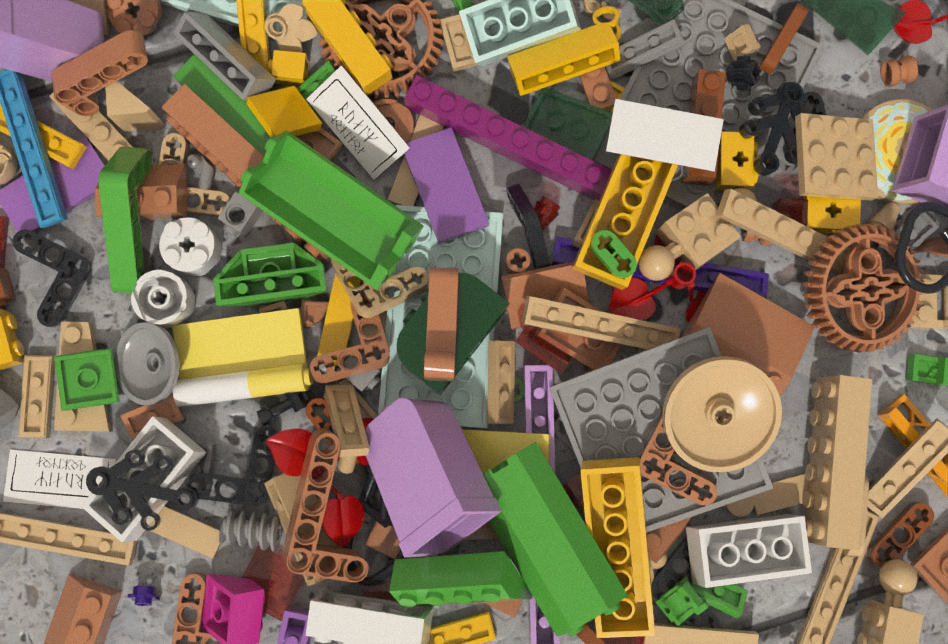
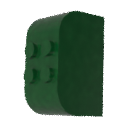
M459 273L455 376L505 314L510 304L477 277L468 273ZM427 289L420 298L422 301L421 306L417 311L411 309L403 320L405 326L400 331L397 339V353L399 359L409 372L441 396L452 381L424 379L428 313Z

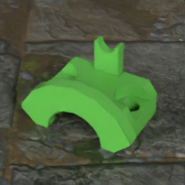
M684 577L681 581L679 580L673 588L663 593L655 601L671 622H675L677 626L682 624L692 614L699 615L709 607L706 599L698 596L691 587L687 577Z

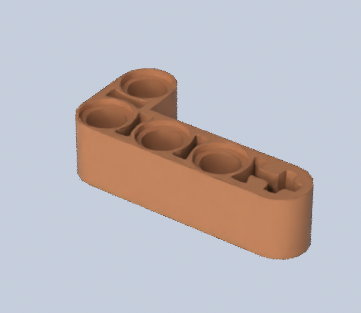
M134 30L122 32L54 69L51 77L55 100L80 116L96 114L99 111L97 91L147 64L148 58L144 36Z
M430 267L427 336L424 358L425 380L454 381L459 268Z

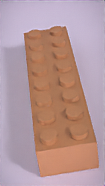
M184 84L162 106V109L168 114L165 119L172 127L186 138L202 155H205L219 171L224 172L239 189L243 183L240 179L245 170L249 167L253 168L263 161L264 156L187 85ZM271 217L279 226L282 225L279 221ZM286 226L284 227L288 234L299 244L304 241L306 243L304 247L317 260L321 261L324 259L328 264L331 262L329 256Z

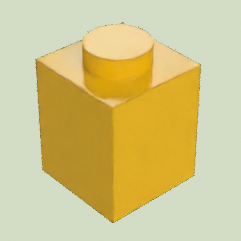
M274 50L273 59H269L268 72L276 78V85L299 87L308 79L310 62L306 53Z

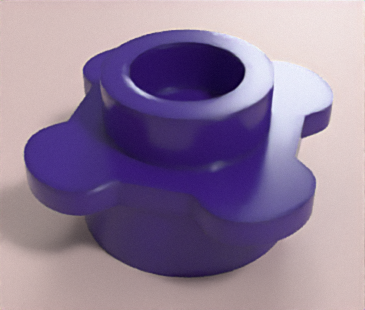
M134 586L133 594H128L127 598L135 601L134 605L151 606L152 601H160V597H156V587Z

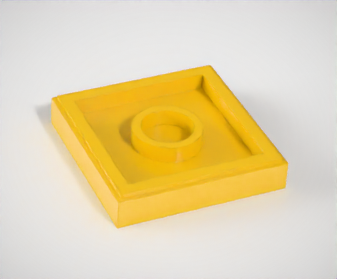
M295 86L247 98L246 104L270 137L278 136L286 130L294 136H299L321 129L322 122Z

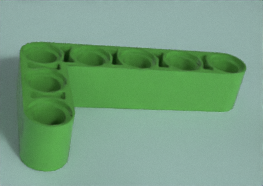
M119 147L99 174V192L112 291L115 293L132 294L137 285L136 282L145 274L137 188L151 170L152 155L148 148Z

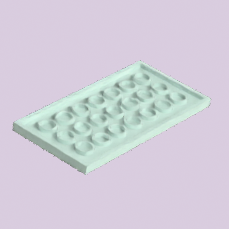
M396 205V207L420 222L424 227L407 255L404 253L401 260L397 263L396 270L392 276L412 267L425 269L428 272V276L430 267L459 268V273H468L477 277L497 293L503 213L485 212L489 221L488 227L438 244L424 207ZM413 277L412 282H416L418 285L421 284V279L418 280L416 277ZM402 282L404 285V290L408 291L407 286H405V283ZM389 287L388 297L394 298L398 296L400 290L396 287ZM424 293L387 310L385 337L389 347L390 359L388 364L382 368L378 415L382 413L381 411L385 406L392 404L399 398L444 402L451 407L461 427L487 428L488 341H494L495 326L455 376L454 381L448 385L440 396L409 372L399 359L397 353V339L400 331L405 326L403 320L411 309L417 311L421 306L422 301L420 298Z

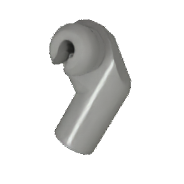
M191 154L187 158V165L200 176L198 189L211 190L214 176L213 166L204 156Z

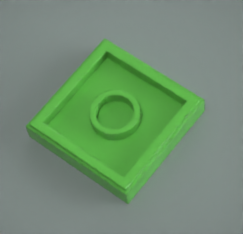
M112 348L54 356L61 411L120 403Z

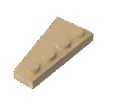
M61 322L59 355L97 350L92 323ZM57 383L54 431L112 432L111 422H109L107 415L108 405L61 411Z

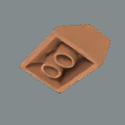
M186 164L151 165L150 172L137 188L140 220L187 218ZM98 182L95 188V216L103 219Z
M68 574L43 644H104L122 591Z

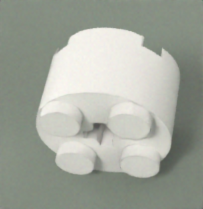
M187 217L169 222L164 227L160 237L159 248L164 262L184 275L192 277L205 275L217 265L221 258L222 246L219 238L211 228L198 219ZM191 243H194L195 247H191L190 250L187 251V248L191 246Z
M153 270L145 273L136 282L137 285L134 292L132 291L131 303L135 313L144 321L160 325L163 328H172L174 325L183 324L195 310V296L191 286L184 279L169 271ZM163 295H167L165 303L161 304L160 302L164 300Z

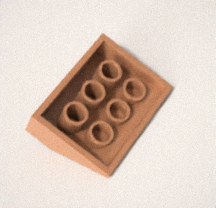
M718 273L681 337L710 326L721 356L740 358L757 366L772 380L781 397L793 378L814 326L727 276Z

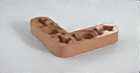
M365 293L361 295L362 300L368 308H371L372 302L369 303ZM350 301L351 312L361 344L315 357L310 363V372L316 382L328 383L377 370L388 364L390 359L389 347L379 314L371 318H363L357 313ZM368 324L375 325L378 328L377 333L373 336L365 335L362 330ZM374 350L382 353L381 359L376 360L375 356H372ZM363 352L365 353L366 364H363L361 355ZM347 356H354L358 359V363L353 368H346L342 364L343 359ZM333 360H337L340 371L336 372ZM319 365H325L327 368L326 374H321L318 371Z
M661 415L640 456L641 474L699 505L704 506L713 503L717 497V488L714 482L708 477L670 459L674 452V448L671 445L661 447L657 444V435L665 432ZM652 458H656V465L663 469L665 464H669L670 466L665 471L664 479L659 477L661 471L656 468L647 471V465L644 461H651ZM675 470L682 471L686 475V480L681 485H674L669 480L670 474ZM691 477L696 478L693 481L694 485L703 488L705 484L708 485L709 492L711 493L710 496L704 495L703 498L699 497V491L693 487L690 488V492L685 491L690 485Z
M191 573L185 576L181 582L172 644H183L180 643V640L186 635L188 636V641L198 642L200 636H202L200 644H207L210 638H214L206 630H202L206 576L202 573ZM194 578L197 579V584L201 585V588L196 590L194 594V599L199 598L200 602L195 600L185 601V598L192 597L193 589L188 587V583L194 581ZM187 606H192L197 610L198 616L193 622L187 621L183 616V611Z

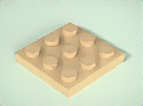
M800 113L795 116L799 196L869 201L877 199L878 187L873 120Z

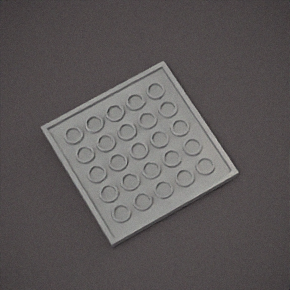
M710 326L549 387L580 467L582 461L641 456L663 413L666 395L674 381L687 368L699 361L721 356ZM665 432L657 435L656 442L661 447L671 445ZM674 450L670 459L711 479L716 485L717 497L709 505H699L641 474L646 532L774 489L762 457L738 470L709 472L690 465ZM652 458L651 461H644L647 465V471L656 468L661 471L659 477L664 479L665 471L670 466L669 464H665L663 469L656 465V458ZM675 470L670 474L669 480L674 485H681L685 482L686 475L682 471ZM691 477L690 485L685 491L690 492V488L693 487L699 491V497L703 498L704 495L710 496L709 486L705 484L703 488L694 485L693 481L696 478Z

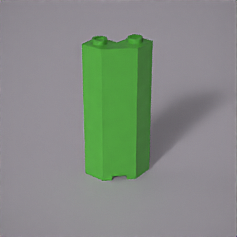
M287 130L278 136H272L265 145L266 154L263 161L253 168H247L242 174L240 181L243 183L239 194L378 290L395 272L396 265L404 253L407 255L424 225Z
M537 443L529 445L483 473L493 497L497 499L502 510L489 522L555 635L558 637L568 633L571 637L585 628V623L604 613L607 616L617 611L621 607L619 602L627 597L628 594Z

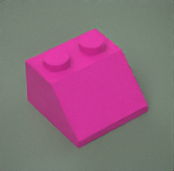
M207 574L202 628L221 644L259 643L260 631L263 628L262 611L263 604L265 603V589L251 579Z

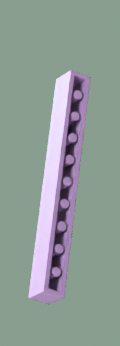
M525 365L523 367L524 433L550 434L549 465L555 473L554 404L549 388L553 386V365ZM532 595V599H528L529 644H560L559 636L555 635Z

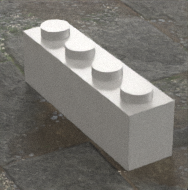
M184 12L174 35L243 101H247V98L270 91L276 78L210 16L204 13Z

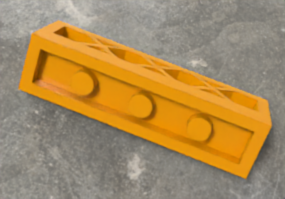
M901 394L878 414L879 418L906 449L920 436L914 429V426L923 427L925 430L930 425L905 394ZM901 404L908 410V421L897 409ZM947 453L944 456V463L940 460L927 474L948 497Z

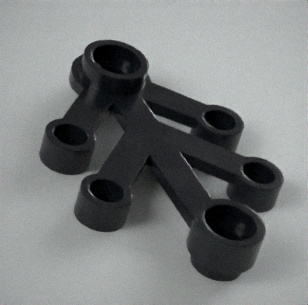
M785 82L779 86L777 94L765 98L756 97L748 103V111L754 116L760 115L769 107L780 106L777 114L756 121L748 120L739 127L741 136L746 139L755 136L759 131L771 128L763 153L755 158L753 165L754 170L763 176H767L779 168V159L775 152L781 136H783L787 146L784 154L786 161L790 164L797 163L796 126L792 130L788 120L789 113H791L794 122L795 116L803 113L800 103L804 98V91L796 82ZM755 103L759 105L760 110L756 108ZM747 126L750 127L751 133L747 130Z
M137 449L127 452L125 458L111 468L105 466L93 468L86 477L87 488L95 495H103L113 511L112 519L118 525L128 523L132 519L133 514L129 507L123 505L115 490L127 494L142 517L140 521L142 528L147 531L157 528L160 525L161 518L152 511L143 496L175 502V505L182 510H189L195 507L200 499L198 490L193 486H184L174 490L145 484L160 473H166L172 469L173 461L167 455L157 457L151 466L130 480L117 477L129 468H135L144 463V453ZM133 453L139 457L137 464L132 463L130 459ZM161 459H164L167 462V468L165 470L159 467V461ZM98 476L103 477V486H99L96 483ZM183 493L187 494L190 498L188 504L181 501ZM120 510L126 513L125 520H121L118 517ZM148 516L154 518V526L147 524L146 519Z

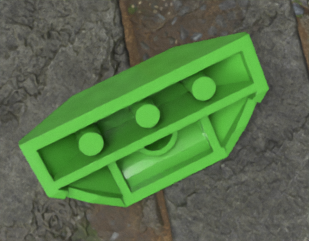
M295 243L239 250L222 271L213 278L217 307L257 306L278 303L284 300H300L327 292L324 264Z

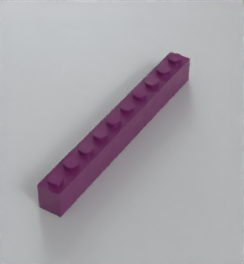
M416 75L404 98L405 106L410 111L422 115L447 129L452 127L453 132L592 200L600 201L612 170Z

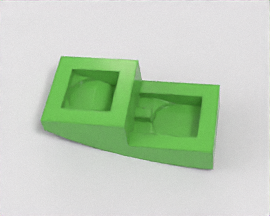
M915 353L908 354L906 381L948 387V357L938 358Z

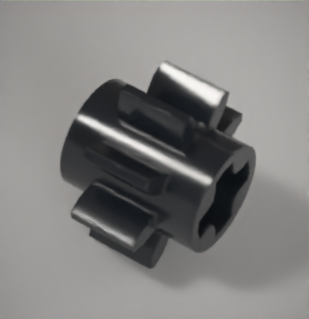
M737 56V60H732V64H729L727 67V81L732 86H736L737 90H749L750 86H754L760 78V66L755 60H750V56Z

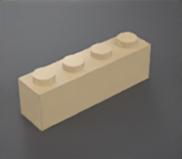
M281 474L265 482L264 485L284 532L287 534L300 476L293 477ZM315 494L309 495L305 499L304 505H314L317 501ZM301 524L297 533H307L311 524ZM322 525L317 544L337 547L328 537ZM304 552L294 553L297 562L303 558ZM323 557L319 562V566H327L331 562L332 557ZM303 575L307 586L327 579Z

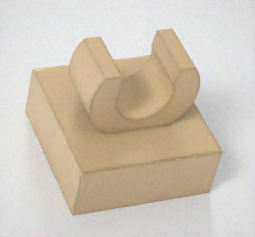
M750 24L740 26L724 38L733 60H737V56H749L761 47L754 36L755 31L751 29Z

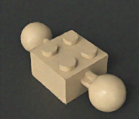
M734 188V189H733V190H735V191H737V192H739V193H741V194H743V195H745V196H747V197H749V198H751V199L757 201L756 196H755L754 193H753L752 191H750L749 189H746V188ZM707 193L667 220L656 231L666 247L654 245L646 248L639 258V268L646 278L653 281H660L669 277L674 270L675 260L689 263L697 270L731 246L741 236L730 222L716 216L719 207Z
M893 559L887 561L881 567L879 581L884 590H886L885 600L882 602L868 598V603L862 611L864 623L862 632L857 637V644H919L924 614L902 607L904 596L915 589L918 580L915 569L908 562Z

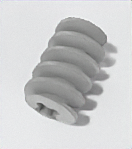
M231 508L228 515L222 521L219 542L223 543L227 540L229 545H234L238 542V545L241 547L249 543L250 548L253 549L260 545L261 550H267L270 546L272 552H276L281 540L282 527L278 523V516H274L271 523H268L267 514H263L260 521H257L256 512H252L250 518L246 519L245 510H241L239 516L235 517V510Z

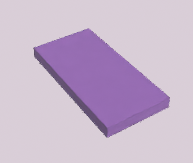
M452 127L406 143L409 149L404 153L438 244L488 227L489 221Z
M86 136L78 140V142L87 146V149L74 170L52 158L49 159L66 213L95 196L99 174L105 166V163ZM24 176L0 189V205L17 232L27 229L36 233L42 229L39 226Z

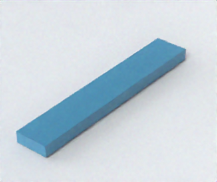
M7 69L0 71V104L39 226L40 228H48L68 220L22 73Z

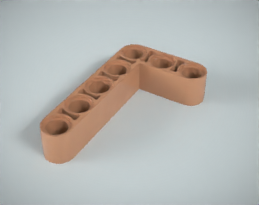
M320 428L315 430L309 439L282 550V557L288 569L296 574L347 582H360L367 576L369 566L358 551L317 544L340 451L339 438L330 430ZM324 437H330V446L325 450H320L318 448L319 441ZM316 466H324V472L320 477L313 478L311 476V472ZM309 495H317V501L314 505H304L305 499ZM301 524H311L307 533H297ZM304 552V556L300 561L291 562V557L294 553ZM331 556V562L327 566H319V562L323 557ZM358 560L357 568L348 571L349 563Z

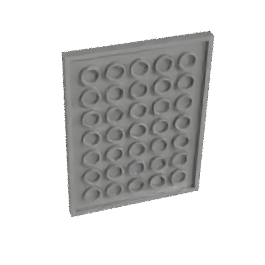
M670 0L657 27L675 19L685 45L636 68L620 100L689 113L692 80L697 71L703 69L726 72L728 65L732 64L733 58L724 40L725 37L740 26L750 24L751 29L755 31L754 36L761 47L749 56L750 60H755L760 66L783 25L732 0ZM796 32L771 75L760 69L758 82L754 86H750L749 90H737L736 86L728 83L726 77L722 119H724L722 132H739L740 125L748 120L756 121L777 114L780 105L769 107L765 112L754 116L748 111V103L756 97L765 98L777 94V89L785 82H796L804 88L824 45ZM755 103L756 108L760 110L759 105ZM612 115L590 157V160L610 170L613 169L619 155L618 153L606 151ZM771 128L759 131L754 136V141L758 142L757 156L763 153ZM678 165L664 199L685 209L708 193L719 207L724 192L715 191V180L709 186L682 183L684 166ZM754 184V186L750 189V191L753 192V190H754L756 184Z

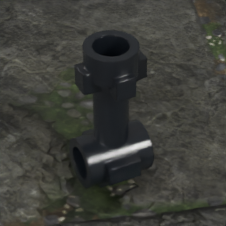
M305 391L285 394L287 399L269 407L265 404L260 407L261 410L257 411V415L264 426L267 424L272 425L277 422L275 417L293 408L294 412H297L307 407V400L309 398Z

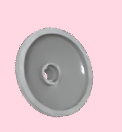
M148 322L137 323L128 328L119 340L115 353L116 376L122 391L130 400L140 405L158 404L171 394L176 385L180 369L178 350L171 335L160 325Z

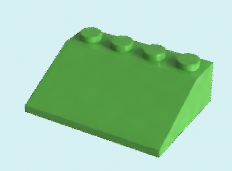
M505 551L395 559L389 588L392 596L400 605L405 607L532 599L529 588Z

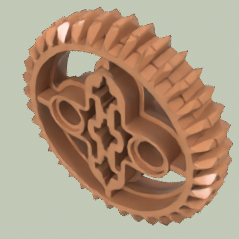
M346 0L347 4L344 6L349 13L354 11L362 23L360 28L365 34L369 32L377 43L375 48L380 55L384 53L392 63L393 67L391 70L397 73H407L400 78L388 81L373 91L375 100H379L380 94H384L385 99H390L389 93H394L395 97L399 98V91L403 90L407 94L409 86L412 85L416 75L426 80L425 74L432 76L433 69L431 66L437 67L438 60L436 58L442 55V51L439 48L443 47V40L440 39L443 37V30L439 29L441 27V20L436 19L438 12L437 10H432L433 4L431 1L400 0L408 5L394 4L380 16L370 6L359 4L366 0ZM418 12L426 26L427 47L422 60L418 65H415V50L405 38L415 28V14ZM400 17L406 19L403 24H396L394 22L395 19ZM393 35L397 37L398 42L393 38ZM324 38L320 40V47L323 48L321 54L323 58H326L324 62L326 63L329 60L336 69L342 66L349 74Z
M874 224L847 226L843 230L835 231L834 235L826 237L827 242L818 244L821 251L812 253L815 261L807 262L811 270L804 273L809 278L808 282L802 284L804 287H807V292L802 294V296L808 298V302L803 306L811 309L807 317L814 319L812 326L819 328L818 334L825 336V340L833 343L835 347L858 353L884 349V346L893 345V340H900V333L909 332L907 325L915 324L912 316L920 314L916 307L923 304L919 300V295L923 293L907 286L897 271L882 269L881 255L877 250L870 247V241L878 243L890 254L895 263V252L900 235L895 234L894 230ZM909 243L906 250L907 268L916 280L924 283L925 281L919 278L923 270L917 268L920 260L913 258L916 251L909 249ZM852 244V249H849L843 256V274L828 279L830 269L838 255ZM898 299L893 313L883 324L885 320L884 302ZM853 300H863V301H866V303L861 302V301H853ZM828 304L836 308H846L847 321L857 329L858 336L846 333L837 325L830 313Z

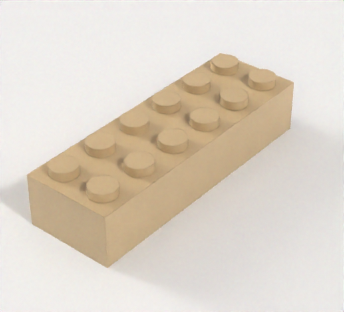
M834 375L817 377L816 382L813 384L812 396L814 398V406L810 413L812 430L811 437L807 443V449L810 454L809 464L805 469L806 480H809L808 492L806 491L803 496L804 516L809 543L850 550H859L872 379Z

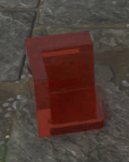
M780 198L772 204L773 210L807 226L808 199Z

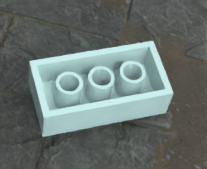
M487 0L459 11L475 63L480 66H485L504 59L511 54L581 30L572 0Z

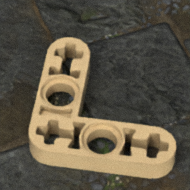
M178 133L166 135L162 142L158 165H187L189 144L182 135ZM176 141L182 145L181 148H176L175 157L180 159V161L173 159L174 151L170 148V145H175ZM187 187V199L189 196L196 194L200 196L201 200L200 204L195 208H190L187 205V214L219 217L225 206L221 207L220 211H218L214 205L207 204L206 196H209L208 200L215 203H218L220 198H222L226 205L231 198L221 191Z
M331 258L334 272L355 310L364 318H371L424 293L429 287L428 272L421 267H412L390 277L378 290L364 281L362 285L354 288L348 285V281L352 277L357 276L349 270L346 271V268ZM412 278L421 279V284L417 285L416 282H412ZM402 282L405 283V286H407L408 291L404 290V285ZM389 287H396L400 290L398 296L390 298L385 295V291ZM363 293H365V297L368 300V302H372L371 308H368L366 305H363V300L361 297Z

